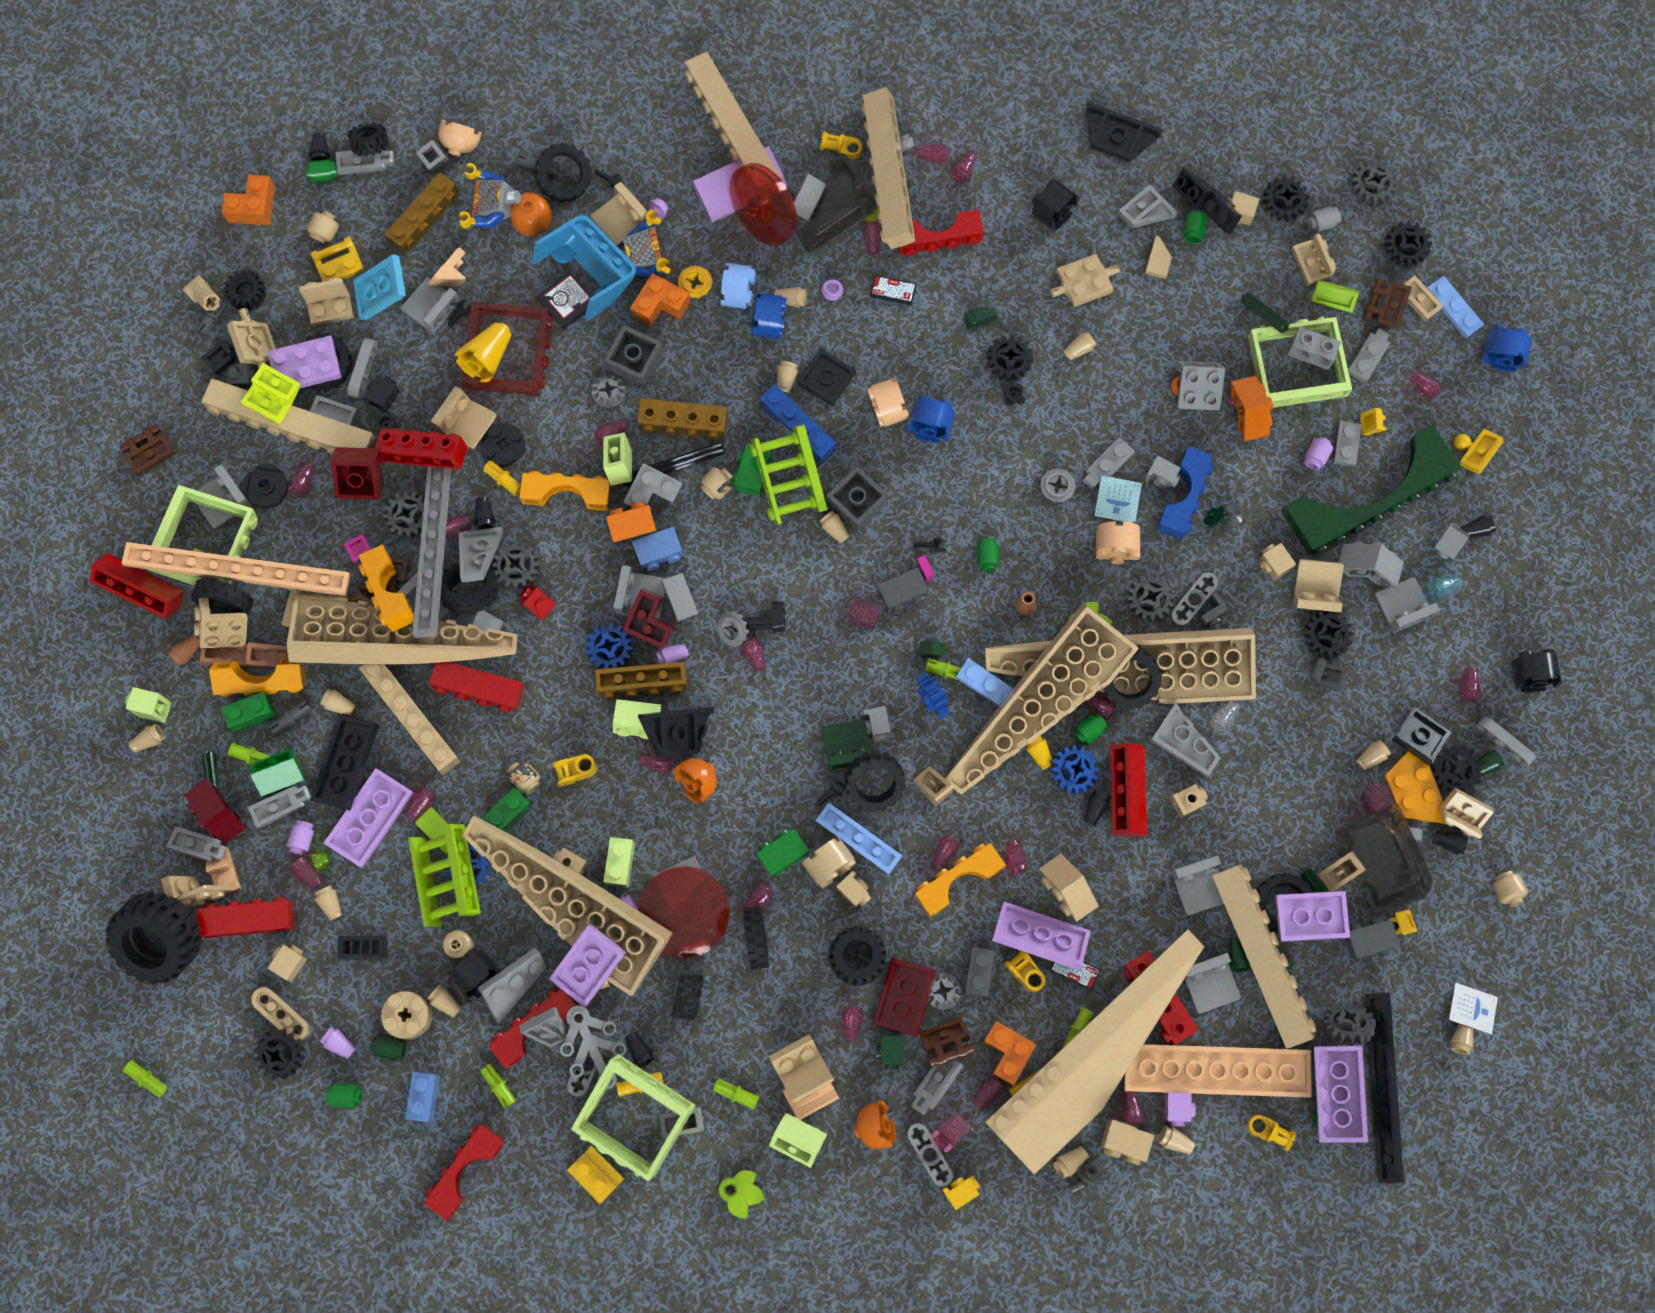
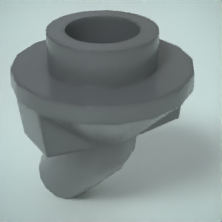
M1233 504L1228 505L1227 513H1224L1225 518L1221 523L1227 528H1236L1243 522L1241 511H1236V507Z
M1082 1166L1078 1171L1081 1180L1068 1186L1071 1193L1074 1194L1084 1188H1093L1100 1182L1101 1178L1094 1167Z

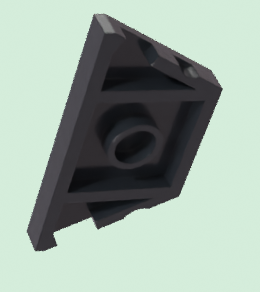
M1087 103L1086 114L1090 148L1131 162L1162 136L1163 129L1093 103Z
M714 707L638 714V718L658 758L698 754L702 746V739L708 729L705 726L709 714H713Z

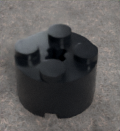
M1052 178L1047 183L1046 189L1041 194L1037 193L1031 202L1034 205L1031 214L1054 231V228H1061L1073 213L1070 210L1072 206L1077 207L1079 196L1061 182Z
M1554 649L1543 650L1541 653L1523 651L1519 653V658L1511 663L1517 691L1521 688V692L1524 693L1545 691L1548 685L1552 684L1553 688L1562 684L1558 657Z
M475 948L470 949L464 955L465 959L459 964L452 965L446 972L449 976V984L467 1003L472 1002L470 998L473 996L477 999L480 998L482 995L478 987L501 972L483 950L477 951Z

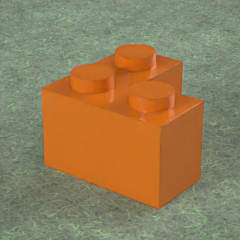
M248 175L245 194L224 193L222 214L228 223L270 225L275 185L270 176Z
M652 273L630 308L632 317L650 327L661 310L681 319L691 303L690 294Z
M1257 376L1231 381V399L1238 411L1237 427L1244 442L1270 436V426L1273 425L1270 412L1273 410V402L1271 397H1267L1264 384H1260Z
M644 502L632 504L631 510L623 511L621 507L609 511L610 515L606 516L613 543L656 531L649 505H644Z
M997 1021L993 1023L983 1041L984 1044L1003 1054L992 1075L1008 1085L1014 1086L1037 1044Z

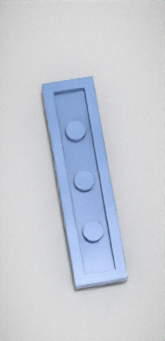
M830 803L827 804L816 819V823L834 836L839 837L842 842L888 875L902 857L901 854Z

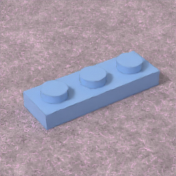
M1445 276L1427 287L1444 306L1442 311L1465 339L1484 326V323Z
M969 658L966 659L955 676L956 679L997 707L1003 703L1013 690L1012 687Z

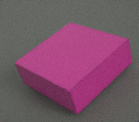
M363 534L343 544L354 564L360 561L358 555L371 550Z
M926 556L917 558V566L925 583L932 581L934 573Z

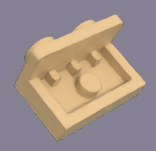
M1316 234L1312 240L1292 247V253L1307 287L1316 284L1317 280L1326 281L1332 278L1336 270L1335 261L1333 258H1330L1327 252V243L1321 238L1320 234Z
M1454 788L1439 807L1442 820L1451 827L1455 825L1467 836L1471 837L1473 835L1479 839L1483 836L1480 830L1481 827L1494 813L1490 806L1457 788Z

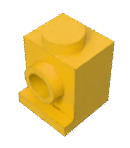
M970 1176L965 1180L960 1177L951 1183V1190H948L947 1187L942 1189L953 1208L957 1210L979 1195L977 1189L980 1186L975 1178Z

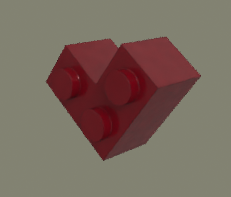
M645 588L640 589L622 631L664 649L675 628L674 625L655 617L664 597Z
M207 778L184 794L189 802L186 804L187 808L193 815L198 816L195 819L197 824L203 830L206 829L212 838H218L224 845L246 829L239 815L226 803L219 790Z

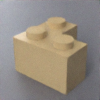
M1059 854L1039 868L1043 876L1040 879L1047 890L1052 889L1051 891L1059 902L1061 901L1062 904L1059 907L1065 916L1068 917L1070 915L1077 922L1099 907L1084 876L1062 854Z
M1107 1120L1099 1148L1104 1149L1103 1154L1114 1158H1120V1155L1127 1157L1126 1162L1139 1166L1140 1162L1147 1163L1154 1135L1115 1120Z

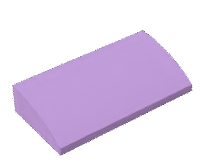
M769 146L764 149L781 176L783 189L762 199H759L756 192H751L748 186L749 180L747 176L743 177L740 173L738 161L693 181L694 189L712 223L788 188Z
M1314 1047L1319 1143L1368 1142L1363 1047Z

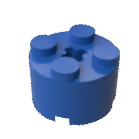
M756 293L754 300L756 306L753 308L751 336L781 338L785 322L783 314L786 309V297Z
M1494 326L1492 331L1487 334L1482 358L1483 363L1487 364L1489 362L1492 364L1491 368L1506 372L1517 371V367L1521 366L1522 369L1526 368L1532 342L1528 336V331L1521 328L1512 330L1506 329L1503 326Z
M924 395L919 396L918 400L912 405L907 431L909 433L911 431L914 432L915 438L931 443H939L940 439H944V442L947 441L955 416L952 403L946 400H933Z

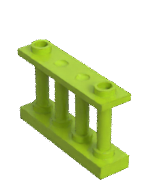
M805 425L793 426L791 435L761 444L759 438L750 439L752 443L749 444L752 457L756 458L769 508H767L768 518L777 525L782 524L781 515L809 507L814 508L816 512L828 510ZM789 444L797 445L799 453L795 457L768 465L765 464L762 452ZM796 465L803 466L805 474L802 475V478L774 486L771 485L769 473ZM802 486L809 488L810 496H808V499L777 507L775 494Z
M464 824L443 826L444 836L427 841L426 837L408 838L424 927L442 926L441 917L458 912L459 916L481 914L468 841L462 836L465 831ZM446 845L448 858L431 863L429 850ZM450 867L453 880L435 885L433 872ZM454 889L457 902L439 908L437 894Z

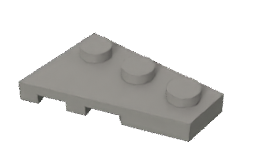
M503 527L459 532L461 583L484 580L503 536Z
M1175 703L1151 741L1208 778L1220 760V756L1207 740L1194 728L1193 723L1189 718L1185 717L1180 707Z
M532 949L478 987L492 1017L498 1024L546 970L547 967L537 949Z

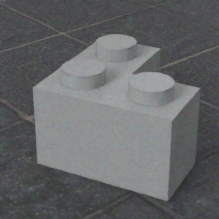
M642 463L623 502L629 506L644 502V505H647L654 493L673 503L682 483Z
M1357 541L1353 542V544H1343L1338 562L1344 565L1343 573L1347 576L1368 577L1378 586H1398L1404 564L1397 557V554L1389 551L1383 543L1372 542V544H1364Z

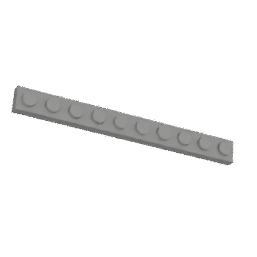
M427 467L412 632L415 638L437 636L451 469Z

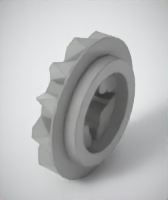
M604 374L600 378L597 377L594 384H592V397L602 407H615L625 398V384L615 374ZM606 383L611 388H615L611 391V398H609L606 392H603L606 389Z
M1052 469L1045 473L1041 480V492L1044 494L1045 499H1049L1053 503H1063L1072 497L1075 491V480L1069 472L1063 469ZM1060 478V485L1064 487V489L1060 488L1059 491L1055 493V487L1052 486V484H1056V482Z
M735 611L724 613L718 621V632L721 639L732 647L742 645L747 640L746 634L749 632L745 626L747 622L743 621L742 615L736 614ZM734 625V627L737 628L738 631L735 632L729 626Z
M949 973L935 974L928 1003L939 1010L950 1009L960 1000L961 985L957 978ZM940 981L945 988H953V990L946 993L947 1001L944 1000L941 994H933L940 989Z

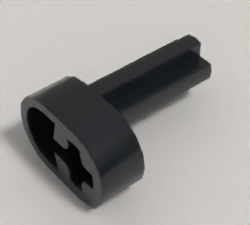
M784 601L772 602V616L743 617V621L747 622L745 625L746 629H773V632H785Z

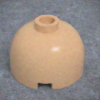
M441 119L438 137L441 144L449 149V154L460 157L461 153H470L475 150L481 138V131H476V134H474L475 129L454 122L445 125L446 120Z

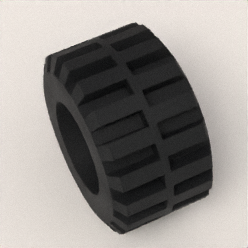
M859 926L848 927L843 932H839L831 943L829 949L830 967L835 976L846 984L849 983L852 986L867 985V983L873 982L880 976L885 967L887 958L886 947L883 944L882 938L874 930L871 931L867 927L861 928ZM853 943H863L871 951L870 963L867 967L860 970L850 968L844 960L846 948Z

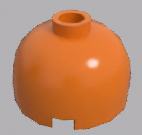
M534 192L521 194L520 203L511 205L510 221L520 234L536 236L549 228L552 221V210L547 200L541 195Z
M689 758L674 768L673 774L676 783L681 782L687 790H682V792L691 801L702 803L715 792L717 787L716 769L710 762L699 758Z
M877 1101L866 1105L859 1112L856 1120L857 1124L854 1125L856 1137L860 1138L867 1147L876 1150L893 1147L894 1145L891 1143L896 1141L893 1118L889 1122L886 1114L889 1108L884 1101Z

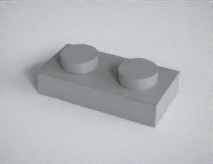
M1346 421L1338 423L1333 464L1350 467L1356 466L1362 424Z

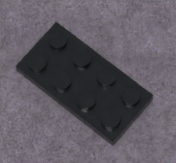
M339 715L310 798L311 801L351 810L380 725Z

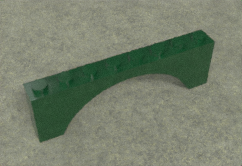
M1434 424L1411 438L1410 461L1407 472L1398 488L1382 500L1358 508H1335L1319 504L1303 495L1285 505L1281 512L1308 555L1314 552L1319 555L1327 550V545L1332 542L1335 545L1339 544L1347 538L1346 535L1350 532L1357 534L1365 528L1364 525L1371 521L1374 524L1383 519V514L1390 511L1392 514L1401 509V504L1408 501L1410 504L1421 497L1420 494L1427 491V493L1436 490L1439 487L1438 484L1445 480L1448 483L1458 477L1456 473L1462 467Z

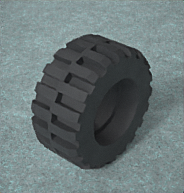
M155 892L140 893L129 899L111 917L106 927V936H108L106 944L107 947H110V956L116 959V965L126 970L125 973L127 975H133L136 977V980L141 982L147 980V983L156 984L157 982L167 983L169 980L176 979L196 958L202 943V936L198 934L201 931L199 923H195L196 917L193 913L188 912V907L184 903L180 904L177 902L178 899L173 896L166 897V894L160 892L156 895ZM142 927L155 932L162 939L166 948L152 943L143 932Z

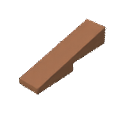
M249 642L242 647L201 648L200 665L237 661L240 667L276 669L281 658H288L287 646Z

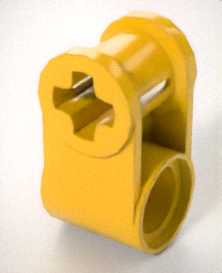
M587 754L559 760L552 764V767L556 769L559 780L557 785L559 787L592 777L598 769L596 761ZM591 761V768L587 771H582V763Z
M1019 950L1018 955L1010 961L1004 962L1007 969L1027 991L1037 993L1043 988L1045 976L1027 952ZM1030 976H1037L1040 979L1038 987L1029 985L1028 978Z

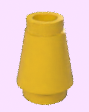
M1040 735L1030 744L1026 745V750L1042 770L1052 766L1050 763L1052 757L1046 739L1043 740Z

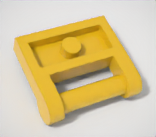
M350 236L344 238L345 241L318 252L316 250L310 252L323 282L329 278L345 280L365 271ZM349 249L350 253L322 264V259Z

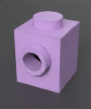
M1165 1093V1121L1171 1122V1126L1185 1127V1122H1192V1117H1195V1103H1191V1093Z

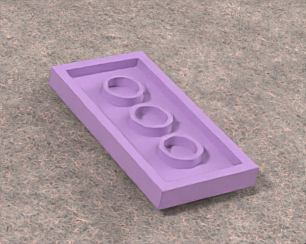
M375 768L355 797L351 810L345 811L324 844L363 869L414 792Z
M1003 902L992 941L1080 970L1083 965L1091 930Z

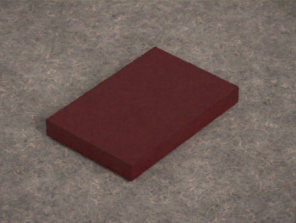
M892 958L873 1025L918 1037L936 970Z

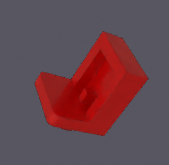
M531 585L524 588L519 595L518 603L526 607L541 621L544 620L556 605L553 600L536 586Z

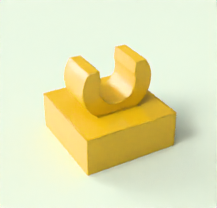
M1374 408L1360 414L1362 424L1361 435L1369 436L1386 430V427H1383V420L1386 417L1382 415V409Z
M1410 910L1395 913L1396 917L1390 918L1392 922L1399 924L1398 930H1395L1397 935L1401 933L1408 935L1417 932Z

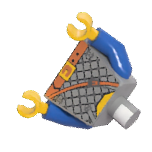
M468 163L466 164L467 168L474 171L472 173L464 172L468 179H475L476 177L480 179L475 182L471 218L468 212H460V219H467L466 221H459L460 226L466 229L471 224H474L475 227L494 228L502 220L511 217V205L521 202V194L518 190H514L507 180L501 176L482 170V172L478 171L474 164Z
M654 210L648 211L646 219L634 228L627 237L623 238L625 250H621L635 265V275L645 279H649L652 273L658 276L662 272L668 274L671 271L666 266L670 261L661 256L656 228L653 227V224L659 225L661 223V218H654L658 214Z

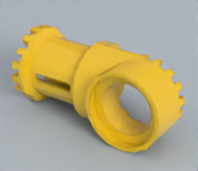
M823 131L821 137L823 139L821 142L823 143H820V150H835L850 159H857L861 156L862 143L856 137H849L843 134L836 136ZM855 144L859 149L857 152L851 153L847 150L848 146Z
M1255 1115L1247 1121V1129L1250 1134L1268 1142L1273 1141L1283 1146L1286 1151L1290 1150L1293 1145L1292 1141H1295V1131L1292 1130L1290 1132L1265 1116ZM1256 1119H1260L1264 1123V1129L1260 1133L1254 1131L1252 1126Z

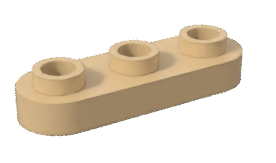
M261 987L253 993L251 999L253 1006L279 1030L286 1028L287 1034L295 1032L297 1026H301V1033H295L293 1038L295 1040L301 1038V1041L308 1037L310 1032L308 1022L273 990ZM267 995L269 1000L266 1004H263L262 997ZM283 1010L285 1017L279 1019L278 1013Z

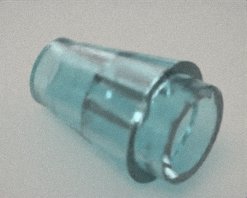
M1459 575L1433 578L1428 583L1429 593L1433 598L1442 599L1463 588V579Z

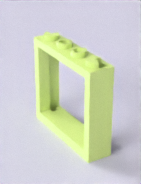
M1323 316L1313 321H1308L1307 319L1298 320L1290 324L1289 330L1284 333L1264 325L1251 330L1248 340L1255 373L1260 384H1264L1267 397H1271L1273 408L1348 397L1352 391L1342 341L1333 362L1338 383L1269 393L1259 341L1293 337L1299 327L1316 333L1327 332L1328 337L1341 341L1336 317L1324 318Z
M178 485L152 546L169 548L190 501L244 519L228 556L240 557L243 549L245 550L248 547L251 530H254L257 526L258 518L254 510ZM148 569L151 572L194 586L196 581L201 579V577ZM218 579L222 583L232 584L231 580Z
M618 1054L610 1059L571 1130L580 1135V1139L595 1145L599 1152L613 1157L620 1166L628 1167L634 1171L637 1177L641 1176L649 1181L657 1174L696 1105ZM615 1073L680 1115L652 1164L588 1122Z

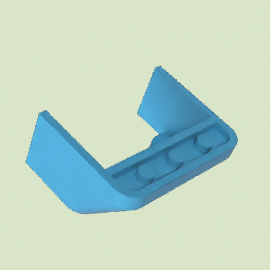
M583 215L573 218L536 241L531 261L535 265L549 255L560 263H568L575 259L601 286L595 291L594 296L589 298L585 314L587 321L612 306L633 280L636 272V267L629 258L589 217Z

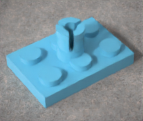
M396 255L389 256L353 280L360 320L370 319L406 296L400 259Z

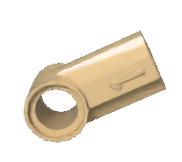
M200 275L196 276L182 288L194 303L197 302L206 311H214L219 307L220 298Z

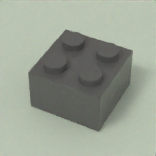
M623 324L604 359L606 371L645 388L664 353L662 342Z
M857 466L826 495V503L858 533L888 504L889 495Z

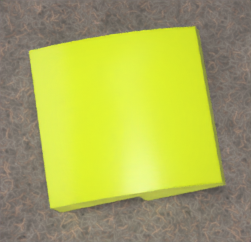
M263 363L252 378V386L241 400V403L280 425L298 393L300 383Z

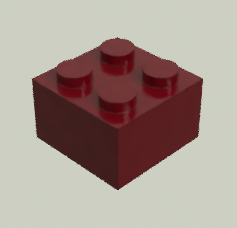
M336 447L330 461L335 498L379 500L384 487L380 448Z

